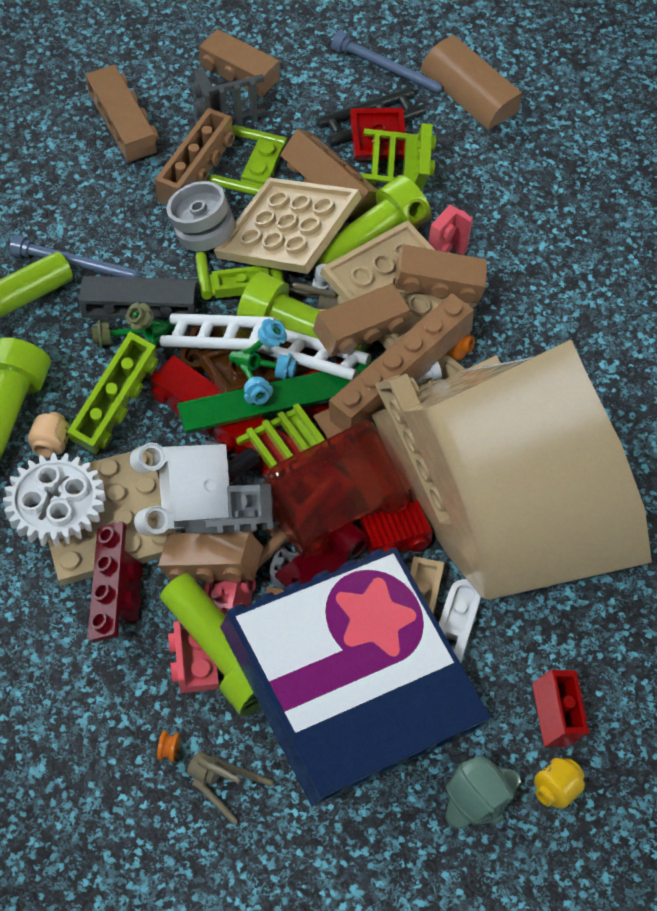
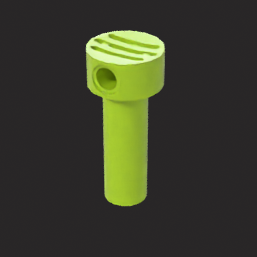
M398 175L377 190L375 194L377 205L335 235L313 266V270L315 271L316 267L320 264L331 263L407 220L417 230L428 223L432 218V212L427 199L419 187L410 178Z
M57 251L1 278L0 318L72 282V270L65 257Z
M260 271L252 277L246 286L238 305L237 316L276 317L284 325L285 329L318 338L313 331L317 314L322 311L289 297L288 283ZM363 343L354 349L368 353L371 343Z
M16 338L0 339V461L26 394L36 393L41 390L51 365V359L44 350L32 343Z
M189 573L176 577L163 589L160 599L225 676L219 686V691L237 713L244 717L258 711L261 707L220 628L226 616Z

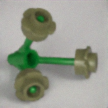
M136 302L129 307L126 314V323L131 325V328L109 330V322L100 323V320H97V326H92L93 343H99L100 348H103L102 345H111L110 336L128 335L130 331L134 334H144L145 338L156 346L160 342L162 335L174 331V325L170 324V320L165 322L153 320L154 315L149 305L144 302L141 304ZM146 373L144 378L150 377L151 374Z

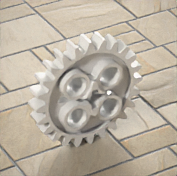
M52 453L49 461H46L40 455V463L38 464L28 460V470L21 467L17 468L20 477H10L12 486L5 487L7 497L3 498V502L5 505L4 511L7 519H9L11 528H16L20 537L27 534L30 543L38 537L41 546H44L48 539H52L54 547H57L59 539L63 538L67 544H70V536L75 535L78 539H82V529L89 532L92 531L90 521L100 522L98 512H104L103 501H106L105 492L103 491L104 485L103 481L99 480L98 471L91 470L89 462L81 466V460L78 456L70 462L67 453L64 454L61 460H57L56 454ZM48 480H54L50 483H45ZM75 491H81V492L78 493V494H74V495L71 494V493H73V492H75ZM32 504H38L35 507H29ZM65 515L62 519H55L58 516Z

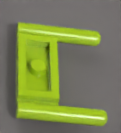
M234 125L232 128L235 136L257 141L241 175V181L214 174L208 177V181L217 183L222 188L255 196L267 179L273 177L281 159L280 154L287 145L288 138Z
M198 252L195 256L201 297L206 300L214 295L215 298L241 296L252 277L260 271L284 282L281 269L263 266L212 271V274L209 275L206 254Z

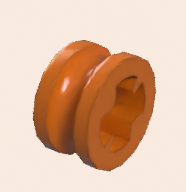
M162 731L157 749V760L162 761L164 758H168L170 762L175 763L180 747V733L175 732L174 735H169L168 731Z

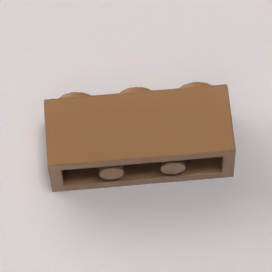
M219 29L199 46L200 66L222 76L227 81L233 82L263 74L265 82L256 84V95L263 97L280 80V60Z
M403 244L396 263L395 288L409 293L432 295L437 298H447L452 293L465 303L478 304L486 288L487 259Z
M389 284L319 312L313 331L330 357L339 353L347 354L358 345L363 343L370 344L387 333L391 332L394 334L401 331L406 325L411 310L395 286Z
M251 531L168 533L158 567L168 576L170 581L185 573H189L196 581L203 583H212L213 581L238 583L241 580H255L263 546Z

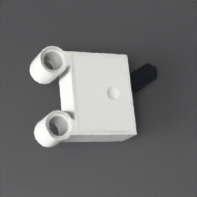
M148 443L137 447L130 455L131 467L134 471L141 474L159 470L161 506L140 510L134 520L136 530L144 536H152L164 533L166 530L185 529V527L174 528V521L229 517L227 486H229L231 481L260 461L258 453L249 447L227 462L226 444L162 447L157 443ZM144 451H148L152 455L153 463L151 466L146 465L143 461ZM150 513L154 514L158 521L155 529H152L147 522V517Z

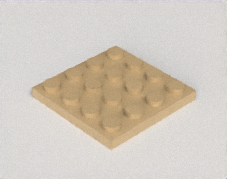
M269 177L236 220L235 230L230 238L214 249L217 259L308 274L361 200L359 189Z
M407 220L323 266L320 275L342 300L347 302L389 284L395 286L396 263L403 244L435 249ZM397 289L411 311L406 325L401 331L394 334L390 332L380 336L379 342L387 350L446 298H437L421 293H409ZM466 303L471 308L477 306V303Z
M132 451L89 462L91 470H97L99 480L103 481V491L106 496V501H103L105 510L104 512H98L100 522L90 521L92 526L91 532L85 529L81 530L82 539L72 535L70 536V544H67L62 538L59 539L57 547H54L52 539H48L60 586L93 577L97 529L101 526L123 521L127 525L125 551L140 563L160 559L168 533H176L175 530H166L164 533L144 536L136 530L134 524L136 514L145 508L161 506V494L157 470L146 474L134 471L130 464ZM144 451L143 461L146 465L151 466L153 463L152 455L148 451ZM48 480L45 483H50L54 480ZM75 491V492H73V493H71V494H73V495H74V494H78V493H80L81 491ZM150 513L147 517L148 525L155 529L158 522L156 516ZM65 515L58 516L55 519H62Z

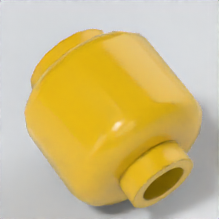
M552 759L535 775V794L538 800L547 807L566 808L584 791V772L571 759Z

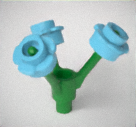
M271 318L265 319L262 322V326L258 330L259 340L239 352L232 351L229 355L230 362L236 363L248 379L244 385V399L249 404H263L273 393V388L269 385V382L262 377H254L251 372L252 370H256L259 366L275 369V378L283 380L288 379V377L293 378L295 375L297 361L291 360L292 354L289 353L288 356L279 354L277 362L261 359L260 355L255 353L263 345L269 348L278 347L280 343H285L287 339L284 325L278 320L273 321Z

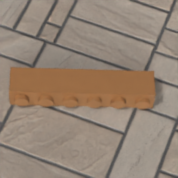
M451 293L329 400L330 421L352 438L373 419L372 414L385 408L375 384L392 376L406 373L409 378L412 377L416 381L472 331L474 309Z

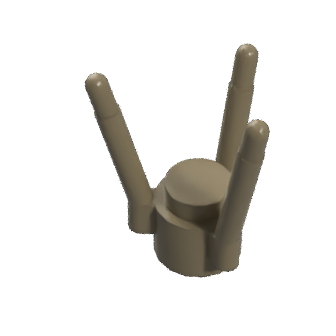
M296 282L292 285L294 288L289 287V293L318 298V309L327 310L338 305V294L334 290H325Z
M199 751L192 758L187 769V774L195 778L192 786L202 791L232 824H237L238 819L209 789L207 783L213 785L222 776L238 784L241 782V778L232 774L235 773L253 781L274 786V781L222 761L214 755L210 756L203 751Z

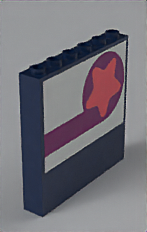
M396 547L385 552L383 549H378L360 562H357L356 559L350 560L340 566L339 570L332 573L329 570L322 571L315 575L312 581L302 584L301 581L294 582L287 586L284 592L274 595L273 592L264 594L255 601L256 603L245 607L244 604L236 605L226 612L227 616L220 626L311 807L479 729L491 718Z

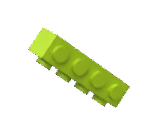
M129 331L68 429L67 433L72 442L97 455L100 448L104 450L108 446L113 436L110 432L114 425L122 423L128 412L126 406L130 399L138 397L143 388L141 381L146 373L151 374L158 364L159 359L156 358L157 351L154 344Z

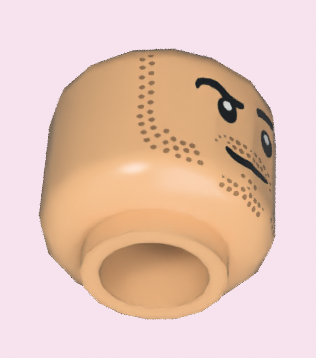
M56 412L38 415L28 434V442L33 452L39 456L42 455L44 458H51L52 453L56 455L63 453L69 440L67 431L70 425L63 415Z

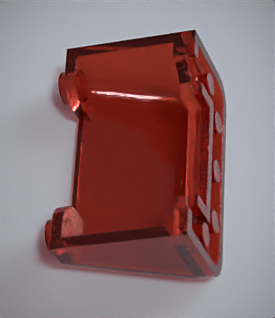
M369 420L358 423L277 463L268 470L264 477V484H271V493L274 500L272 514L301 558L323 552L328 546L327 542L331 532L380 507L385 513L392 512L397 514L407 507L410 498L409 492L379 431Z

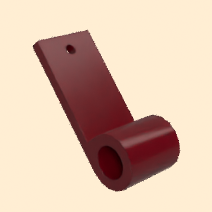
M340 512L336 515L332 513L321 524L323 529L320 539L277 571L275 578L287 587L297 581H301L302 584L312 581L315 575L325 570H329L330 573L339 570L340 566L356 558L365 549L369 542V536L343 513Z

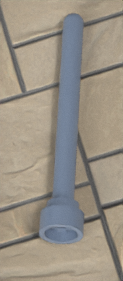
M339 30L334 35L331 43L332 50L339 53L351 52L433 92L439 93L442 91L441 83L354 43L349 34Z
M17 234L13 235L9 246L10 256L18 258L28 257L29 255L44 258L58 251L34 245L27 237ZM58 251L65 257L69 265L116 277L140 278L139 271Z

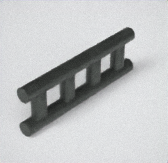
M412 87L316 118V122L319 128L329 126L333 134L327 136L329 145L332 146L352 139L351 128L343 131L338 123L350 118L351 109L386 108L385 106L399 102L403 108L404 121L426 114V109L423 104L413 106L409 98L414 97V90Z

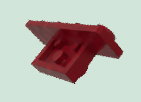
M123 521L101 526L97 529L88 640L91 642L117 637L119 617L127 623L138 620L139 606L141 605L140 588L143 569L142 563L125 551L127 525Z

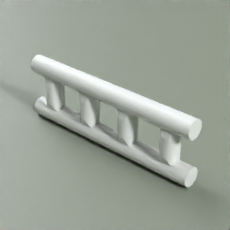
M172 313L169 320L171 325H176L172 335H162L160 337V345L162 347L244 350L259 340L258 330L265 319L271 318L274 321L277 318ZM188 325L201 326L197 337L184 336ZM214 326L227 327L223 338L210 337ZM240 327L253 328L249 339L236 338ZM263 345L256 351H267L269 347Z
M285 329L287 333L286 341L293 343L288 349L278 346L268 348L267 351H255L278 358L279 354L288 356L290 353L292 354L291 360L297 361L298 365L351 381L358 375V370L353 369L356 363L369 365L371 361V354L355 349L347 354L339 353L334 355L344 358L340 365L326 361L330 355L318 338ZM305 347L318 351L314 357L300 353Z

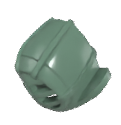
M482 756L461 762L454 772L451 781L446 785L447 793L450 797L445 814L448 824L455 829H462L471 823L476 825L491 822L497 824L503 820L502 814L516 796L515 790L520 785L519 774L512 769H499L494 762Z

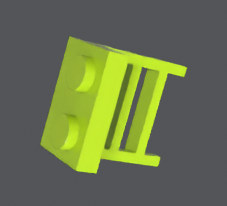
M422 123L418 134L365 128L363 136L373 137L371 174L361 173V176L370 181L371 184H376V182L387 184L396 178L393 177L396 139L405 140L403 175L410 178L419 189H424L428 177L433 176L435 169V160H431V151H435L436 135H432L433 124ZM380 138H389L387 176L377 175Z
M298 403L293 405L292 410L286 413L282 411L278 413L277 418L271 421L266 419L262 421L261 426L255 429L250 427L246 429L245 434L236 438L239 446L250 441L273 473L264 478L265 484H272L293 473L307 459L313 462L320 458L330 465L332 452L329 444ZM282 425L304 456L298 461L295 459L275 431V427ZM266 433L288 466L281 469L258 436Z

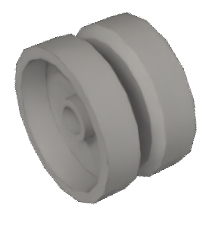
M209 181L191 183L176 191L168 200L166 207L168 217L175 229L180 244L188 250L197 252L216 248L226 242L235 230L236 222L223 188L217 183Z

